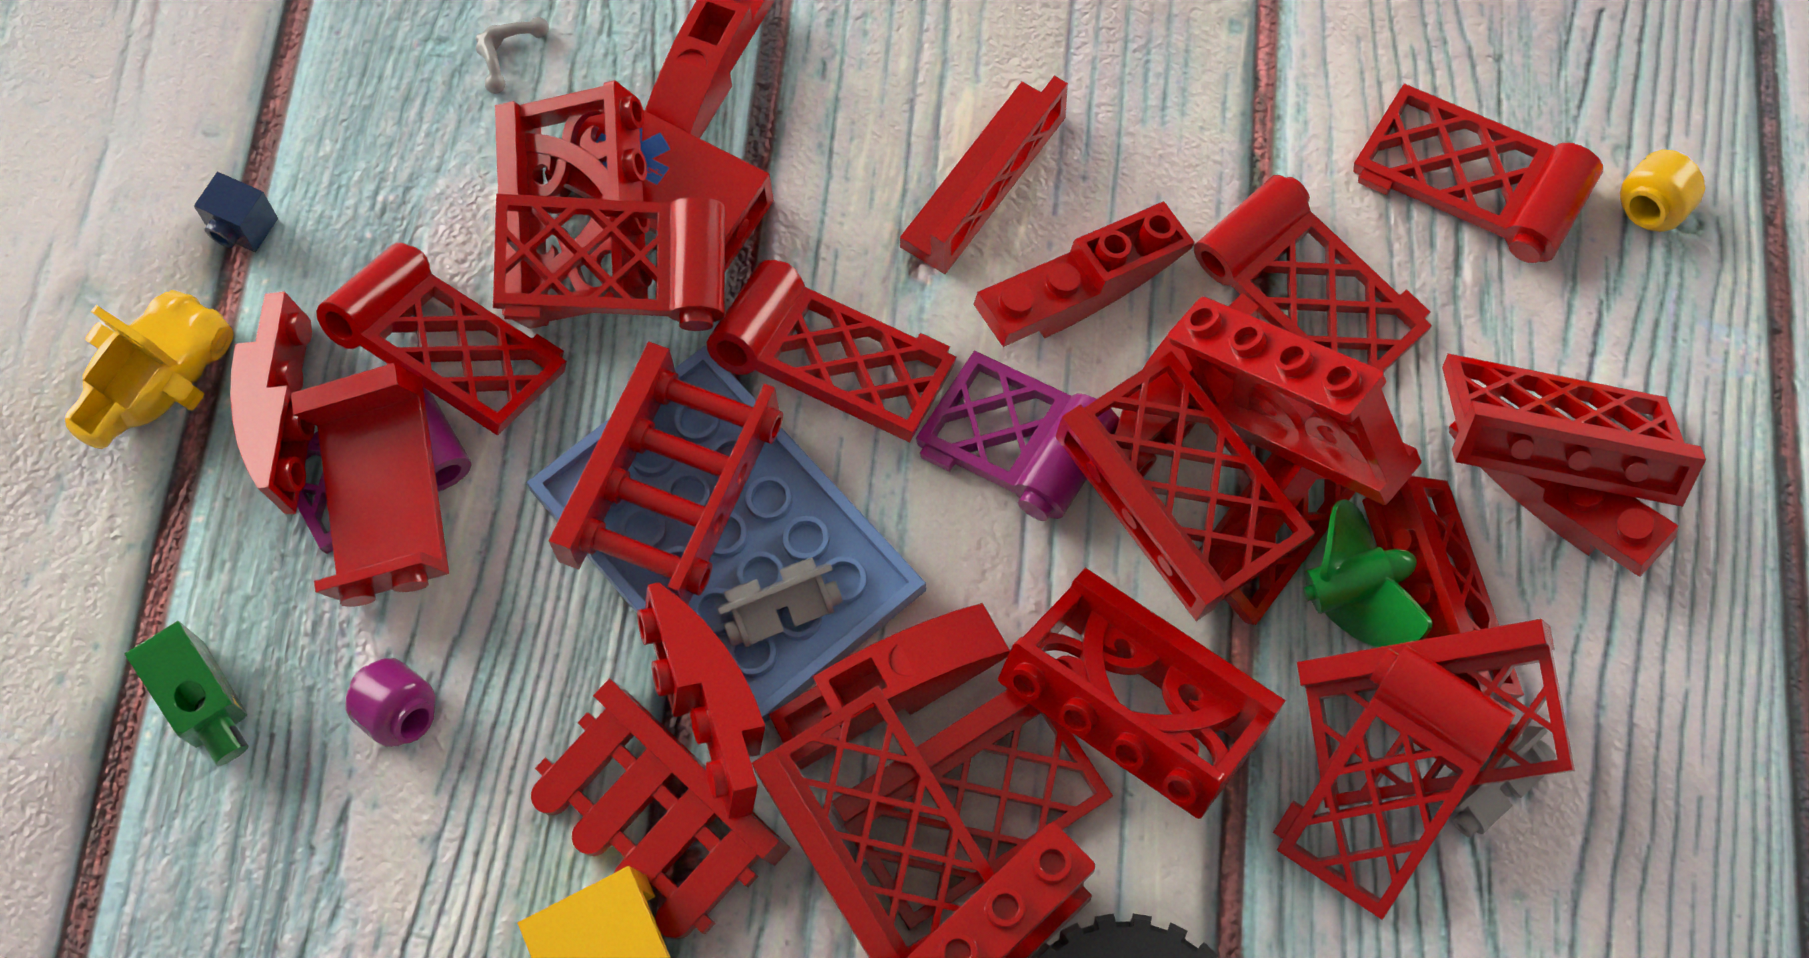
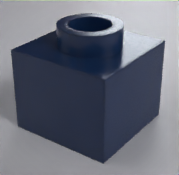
M218 171L194 204V208L206 225L205 233L217 243L228 248H233L237 244L256 253L278 220L263 191Z

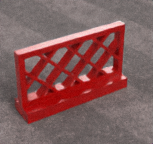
M1172 351L1166 353L1086 407L1080 404L1061 417L1056 439L1196 622L1214 610L1219 602L1305 544L1315 534L1306 520ZM1167 372L1181 390L1179 407L1146 401L1149 383ZM1140 390L1139 400L1128 398L1129 396ZM1188 400L1191 402L1195 409L1187 408ZM1111 408L1137 412L1133 438L1110 434L1097 417ZM1144 413L1177 419L1174 445L1141 439ZM1185 421L1209 425L1217 436L1215 452L1182 447ZM1224 446L1231 455L1223 454ZM1121 448L1131 450L1130 459ZM1139 451L1172 457L1168 484L1144 479L1136 468ZM1180 459L1213 464L1209 491L1176 485ZM1221 466L1241 469L1246 472L1252 480L1250 498L1218 493ZM1260 492L1268 501L1259 500ZM1157 494L1166 496L1165 505ZM1174 497L1207 503L1204 530L1183 527L1172 515ZM1216 505L1249 510L1245 538L1212 532ZM1257 512L1280 516L1293 534L1279 544L1254 539ZM1193 541L1202 542L1201 551L1197 548ZM1211 544L1244 550L1241 570L1226 581L1221 579L1208 562ZM1252 551L1265 553L1251 563Z
M1449 353L1442 366L1459 431L1452 447L1456 463L1683 507L1706 461L1701 446L1684 442L1667 397ZM1471 379H1473V380H1478V381H1480L1481 383H1483L1484 385H1486L1487 387H1484V388H1483V387H1481L1480 385H1478L1477 383H1475L1474 381H1472ZM1526 390L1533 391V392H1535L1536 394H1538L1539 396H1541L1542 398L1539 399V398H1537L1536 396H1534L1533 394L1529 393V392L1526 391ZM1504 397L1505 399L1519 407V409H1514L1513 407H1511L1499 398ZM1582 401L1590 403L1591 405H1593L1594 407H1596L1597 410H1594L1593 408H1591L1590 406L1586 405V404L1583 403ZM1555 408L1561 409L1576 420L1572 421L1555 410ZM1639 413L1652 415L1653 420L1650 421ZM1613 418L1614 420H1616L1617 422H1619L1620 424H1622V425L1625 426L1626 428L1630 429L1631 431H1630V432L1626 431L1625 429H1623L1622 427H1620L1619 425H1617L1616 423H1614V422L1611 421L1610 419Z
M1543 619L1297 662L1300 686L1305 687L1320 780L1357 723V721L1354 723L1345 737L1327 724L1324 699L1347 695L1366 709L1369 701L1358 693L1377 690L1379 685L1369 680L1378 663L1389 648L1400 654L1406 645L1456 676L1470 675L1487 687L1484 692L1486 695L1493 698L1497 694L1524 713L1503 743L1498 742L1496 745L1498 751L1485 769L1478 772L1469 787L1575 771L1552 650H1555L1551 627ZM1539 663L1544 687L1529 707L1500 688L1515 666ZM1500 669L1492 682L1479 674L1480 672ZM1545 701H1547L1550 722L1537 714ZM1377 716V717L1380 718L1382 721H1384L1385 723H1387L1389 726H1391L1392 728H1394L1396 731H1398V732L1400 733V730H1399L1398 728H1396V727L1393 726L1392 724L1388 723L1387 721H1385V720L1382 719L1381 717ZM1532 719L1552 732L1557 760L1530 763L1511 750ZM1401 733L1384 757L1397 755L1403 749ZM1330 736L1340 743L1333 754ZM1412 738L1413 743L1421 749H1428V747ZM1357 746L1354 754L1361 758L1359 747ZM1506 755L1520 764L1518 766L1497 769ZM1442 756L1434 757L1436 759L1422 779L1425 793L1452 789L1464 770ZM1444 765L1458 774L1436 778ZM1390 766L1375 768L1377 782L1385 775L1396 783L1395 785L1379 787L1382 801L1416 796L1413 782H1406L1388 769ZM1337 780L1333 784L1339 807L1372 802L1367 781L1361 790L1339 793ZM1325 797V798H1324V805H1325V808H1328V809H1329L1328 803H1327V799H1326V797Z
M878 685L751 763L755 773L868 958H907L939 927L943 909L956 911L961 907L945 902L953 865L977 871L984 884L995 875ZM871 704H874L887 725L881 750L846 742L851 717ZM843 722L839 740L821 736ZM892 735L905 756L888 752ZM810 742L837 747L829 783L804 778L790 755ZM844 749L879 757L871 793L836 785ZM887 759L909 764L915 770L919 781L914 803L878 795ZM809 786L827 790L823 809ZM925 788L938 809L921 805ZM834 792L869 800L861 836L836 831L830 822L828 815ZM877 802L912 810L904 847L869 839ZM919 812L943 817L949 825L952 833L946 856L911 848ZM841 839L859 843L856 861H854ZM958 842L971 862L954 858ZM867 845L902 853L894 890L868 884L861 872ZM910 855L945 863L937 900L902 892ZM875 893L892 897L888 915ZM900 899L935 907L929 933L908 947L894 926Z
M1006 689L917 746L918 751L939 785L957 789L954 809L959 816L965 791L999 798L992 832L966 826L972 837L990 840L987 862L995 874L1046 826L1049 810L1065 813L1053 821L1063 830L1113 797L1111 791L1074 735L1009 689ZM1042 714L1055 734L1051 757L1017 750L1021 727ZM1012 733L1009 748L995 745L996 742ZM1061 745L1072 762L1059 759ZM982 751L1007 757L1001 790L967 782L971 758ZM1015 759L1049 766L1043 799L1009 792ZM896 761L887 765L884 768L878 795L902 801L912 797L911 803H914L919 777L913 767ZM962 765L959 780L943 777ZM1057 768L1080 773L1094 795L1077 806L1051 801ZM875 774L851 789L871 793ZM845 794L832 800L830 810L841 828H844L848 834L862 835L861 829L864 826L869 800ZM1007 800L1041 808L1036 833L1027 839L1000 834ZM877 802L872 822L881 816L905 821L906 827L902 846L904 847L912 810H909V813L892 810L896 806ZM919 816L918 825L948 831L943 855L946 856L952 833L947 822ZM853 842L856 848L858 849L859 843ZM998 842L1014 846L995 859ZM867 845L864 855L866 864L882 888L894 890L902 853L897 856L875 851L872 846ZM909 858L908 867L940 874L934 899L937 900L945 863L938 865ZM882 861L898 864L894 880ZM952 868L950 876L964 880L947 890L945 902L952 903L983 883L978 872L974 873ZM900 899L897 913L908 930H911L931 917L935 907L924 905L913 912L908 902Z

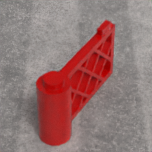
M1404 83L1354 162L1353 172L1359 174V184L1388 196L1391 189L1497 234L1505 239L1510 252L1516 258L1526 263L1547 262L1554 258L1603 173V164L1598 156L1581 145L1560 143L1553 146ZM1408 104L1427 112L1432 123L1405 130L1400 115ZM1392 128H1394L1395 133L1389 134ZM1467 129L1478 134L1481 145L1455 151L1448 133ZM1438 136L1445 154L1418 161L1411 143ZM1401 145L1408 164L1388 168L1374 162L1373 159L1378 151ZM1517 150L1533 157L1528 167L1505 173L1498 154ZM1487 157L1495 176L1468 182L1461 164ZM1450 167L1457 183L1456 186L1439 190L1427 185L1423 173ZM1518 183L1517 187L1513 192L1511 185ZM1500 188L1506 201L1501 214L1497 215L1478 207L1473 195Z
M1273 175L1194 244L1193 251L1195 257L1205 272L1216 282L1226 286L1231 285L1240 295L1244 293L1259 306L1258 312L1270 324L1337 352L1338 349L1367 350V364L1382 370L1383 373L1432 327L1426 320L1431 311L1407 289L1399 295L1310 211L1308 203L1310 200L1309 193L1304 185L1293 177L1286 178L1281 175ZM1309 233L1325 248V263L1296 262V243ZM1285 253L1287 254V261H1277ZM1335 258H1336L1341 264H1335ZM1263 273L1287 274V298L1267 297L1252 282ZM1296 274L1325 275L1326 299L1297 298ZM1335 276L1356 277L1365 286V301L1336 300ZM1375 296H1376L1381 302H1375ZM1282 310H1288V316ZM1297 310L1327 312V336L1307 335L1297 326ZM1336 312L1365 313L1367 338L1337 337ZM1376 314L1396 315L1411 330L1400 340L1378 339L1376 333ZM1377 351H1387L1377 361Z
M496 193L493 309H504V319L539 321L540 311L668 316L672 320L678 321L679 327L684 330L706 331L712 329L713 322L725 317L724 204L717 200L702 197H688L671 203ZM507 211L532 212L546 227L523 245L507 228ZM548 213H555L560 215L553 219ZM574 215H589L603 229L583 248L561 227ZM606 216L618 218L611 222ZM631 218L656 219V238L641 251L619 230ZM552 234L574 254L571 259L553 274L531 253ZM609 237L632 258L613 276H610L590 256ZM508 243L516 253L506 260V244ZM655 250L656 266L647 258ZM522 260L544 280L530 294L505 293L506 274ZM581 262L602 283L590 296H574L560 282ZM639 265L656 282L655 299H634L618 283ZM552 288L558 295H548L545 293ZM610 291L616 298L603 296Z
M396 242L389 246L320 303L316 310L317 320L322 330L337 345L345 349H355L361 346L387 364L396 363L422 378L425 389L497 436L565 372L567 361L563 359L564 350L539 334H536L533 338L529 337L433 275L426 255L420 249L405 243ZM434 297L451 308L453 316L423 317L422 306ZM456 331L458 346L428 347L426 332ZM466 331H486L497 338L498 345L468 346ZM416 332L418 347H396L385 338L391 333ZM511 360H531L544 369L538 375H513ZM461 361L464 377H442L432 370L431 362ZM471 361H501L503 376H473ZM506 391L508 403L496 412L479 401L476 392Z
M765 260L757 265L725 312V317L718 322L706 341L710 357L718 366L726 371L737 375H747L755 370L909 443L952 371L957 358L949 353L950 346L922 333L915 338L805 287L801 276L793 266L777 260ZM808 310H811L830 319L834 328L809 332L804 317ZM869 337L880 342L884 351L860 356L853 339ZM841 342L847 358L823 362L816 346ZM804 348L811 365L793 367L777 358L781 352ZM919 360L937 370L934 375L911 379L904 363ZM891 365L898 382L874 386L867 369ZM854 372L862 389L842 390L833 385L830 376ZM905 396L912 410L909 418L905 419L885 410L881 400Z
M1408 645L1403 648L1400 654L1390 648L1386 651L1369 678L1379 687L1304 807L1293 800L1273 831L1275 835L1283 839L1277 848L1278 852L1381 920H1383L1517 714ZM1376 716L1381 717L1400 730L1405 753L1376 759L1371 758L1366 732ZM1412 738L1428 747V749L1415 751ZM1358 746L1362 761L1347 764ZM1442 756L1464 770L1452 789L1426 794L1417 760ZM1408 762L1416 796L1382 802L1374 768ZM1364 770L1372 804L1340 810L1333 784L1339 775ZM1326 797L1330 812L1315 814ZM1444 801L1432 819L1428 803ZM1418 805L1425 830L1419 840L1393 844L1385 811ZM1375 813L1383 846L1350 852L1342 819ZM1332 821L1340 854L1318 858L1298 845L1297 841L1308 825ZM1411 852L1399 870L1395 854ZM1386 856L1392 882L1381 899L1358 884L1353 862ZM1343 864L1345 875L1332 866Z

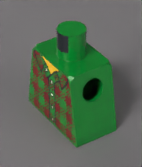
M180 621L174 622L124 653L179 738L195 748L204 745L216 766L231 762L249 748L235 725L247 716L246 710L204 641ZM205 699L203 705L198 710H196L200 702H202Z

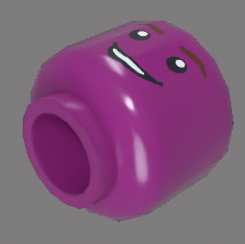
M384 658L361 668L353 676L346 694L345 710L350 720L375 742L385 747L400 746L418 740L431 727L434 720L436 696L431 685L408 665L395 658Z

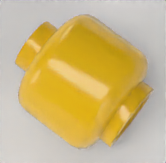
M1661 149L1649 153L1623 180L1619 194L1621 205L1632 222L1649 231L1665 232L1677 228L1702 201L1706 188L1704 176L1694 161L1675 150Z

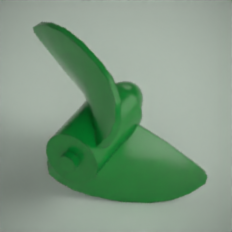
M1347 499L1337 501L1333 506L1330 516L1322 565L1305 570L1304 573L1306 587H1303L1306 600L1312 601L1319 614L1325 613L1330 620L1350 636L1377 648L1423 640L1432 629L1433 623L1431 618L1398 584L1414 572L1417 565L1416 557L1405 550L1392 549L1384 551L1381 547L1375 548L1366 520L1360 509Z

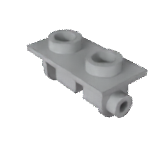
M811 557L780 569L783 580L767 587L761 588L758 580L755 579L725 591L724 594L727 602L716 606L719 614L728 611L732 613L734 620L723 624L731 645L735 646L743 642L746 648L753 643L783 632L784 629L776 610L786 606L795 627L826 614L834 613L833 606L843 603L842 596L835 581L824 584L821 574L833 570L831 564L825 563L816 567L814 559Z
M1515 724L1509 725L1500 739L1501 743L1506 740L1516 726ZM1527 726L1511 748V750L1530 763L1550 761L1556 758L1551 747L1540 740L1548 732L1545 727ZM1496 747L1494 748L1491 755L1484 763L1480 771H1483L1485 769V767L1491 761L1493 756L1496 754V752L1498 751ZM1506 755L1497 769L1518 766L1520 764ZM1452 771L1448 776H1454L1458 774ZM1544 776L1469 787L1454 809L1458 813L1453 818L1454 825L1466 837H1471L1476 832L1484 834L1488 828L1513 806L1500 789L1504 783L1515 797L1522 798ZM1444 801L1433 802L1431 805L1440 808Z

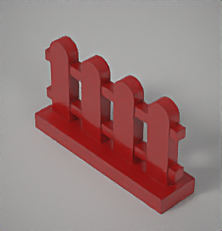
M609 678L593 695L606 709L597 718L587 712L578 721V724L585 731L554 764L549 759L544 758L535 767L542 777L532 788V804L538 811L547 815L561 814L571 804L583 816L572 831V842L579 852L589 856H598L613 845L625 857L616 867L614 873L630 866L646 874L651 888L654 886L667 899L656 914V924L661 934L672 939H683L690 935L695 928L702 934H706L716 924L708 914L735 884L740 881L749 888L759 877L751 869L757 860L761 857L766 862L776 866L791 847L755 812L729 819L723 798L714 799L710 792L706 766L625 688ZM634 736L647 748L638 758L625 747ZM614 758L626 771L594 804L583 793V790ZM675 776L689 788L680 799L666 787ZM656 799L668 812L636 845L624 831ZM717 816L731 829L722 840L708 827ZM697 839L710 853L680 886H677L665 873Z

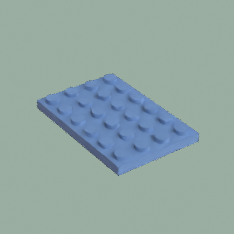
M703 346L675 368L681 381L752 407L756 402V399L731 372L718 366L710 357L706 346ZM672 401L668 405L661 404L653 420L655 429L730 456L743 429L737 425ZM609 419L526 482L533 495L557 522ZM781 427L772 444L764 443L709 560L713 565L712 573L704 592L700 596L693 594L688 605L708 624L728 649L741 669L756 699L763 721L766 723L771 719L770 713L797 698L814 684L813 676L843 660L926 592V582ZM648 450L643 454L637 453L628 470L631 475L630 478L703 506L707 505L719 480V477ZM621 500L619 504L612 503L604 519L606 529L682 557L695 530V527ZM596 551L593 555L588 553L586 555L636 613L640 609H645L648 584L659 582L668 589L667 586L671 580L670 578L600 551ZM813 557L816 567L825 563L831 564L833 570L821 574L824 584L835 581L842 596L843 603L833 606L834 613L826 614L795 627L786 606L776 610L784 629L783 632L753 643L746 648L743 642L735 646L731 645L723 624L734 620L732 613L728 611L719 614L716 606L727 602L724 594L725 591L755 579L758 580L761 588L767 587L783 580L780 569Z

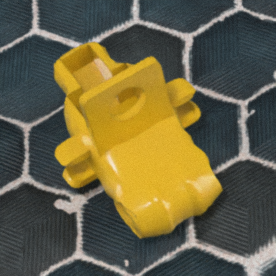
M170 290L155 297L148 305L144 314L130 325L125 324L96 305L91 313L111 329L98 322L86 335L85 340L98 348L83 373V392L65 416L67 429L84 444L103 449L108 447L113 439L127 429L143 426L158 419L175 402H178L188 410H194L204 397V393L192 384L201 377L206 365L218 360L226 353L233 340L234 333L232 328L218 311L204 307L193 295L175 290Z

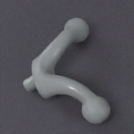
M536 17L530 22L492 25L483 33L477 34L476 50L479 55L484 57L489 69V75L485 79V87L490 93H500L506 85L504 77L501 75L496 53L503 40L510 36L530 33L536 38L544 37L549 30V25L545 19Z

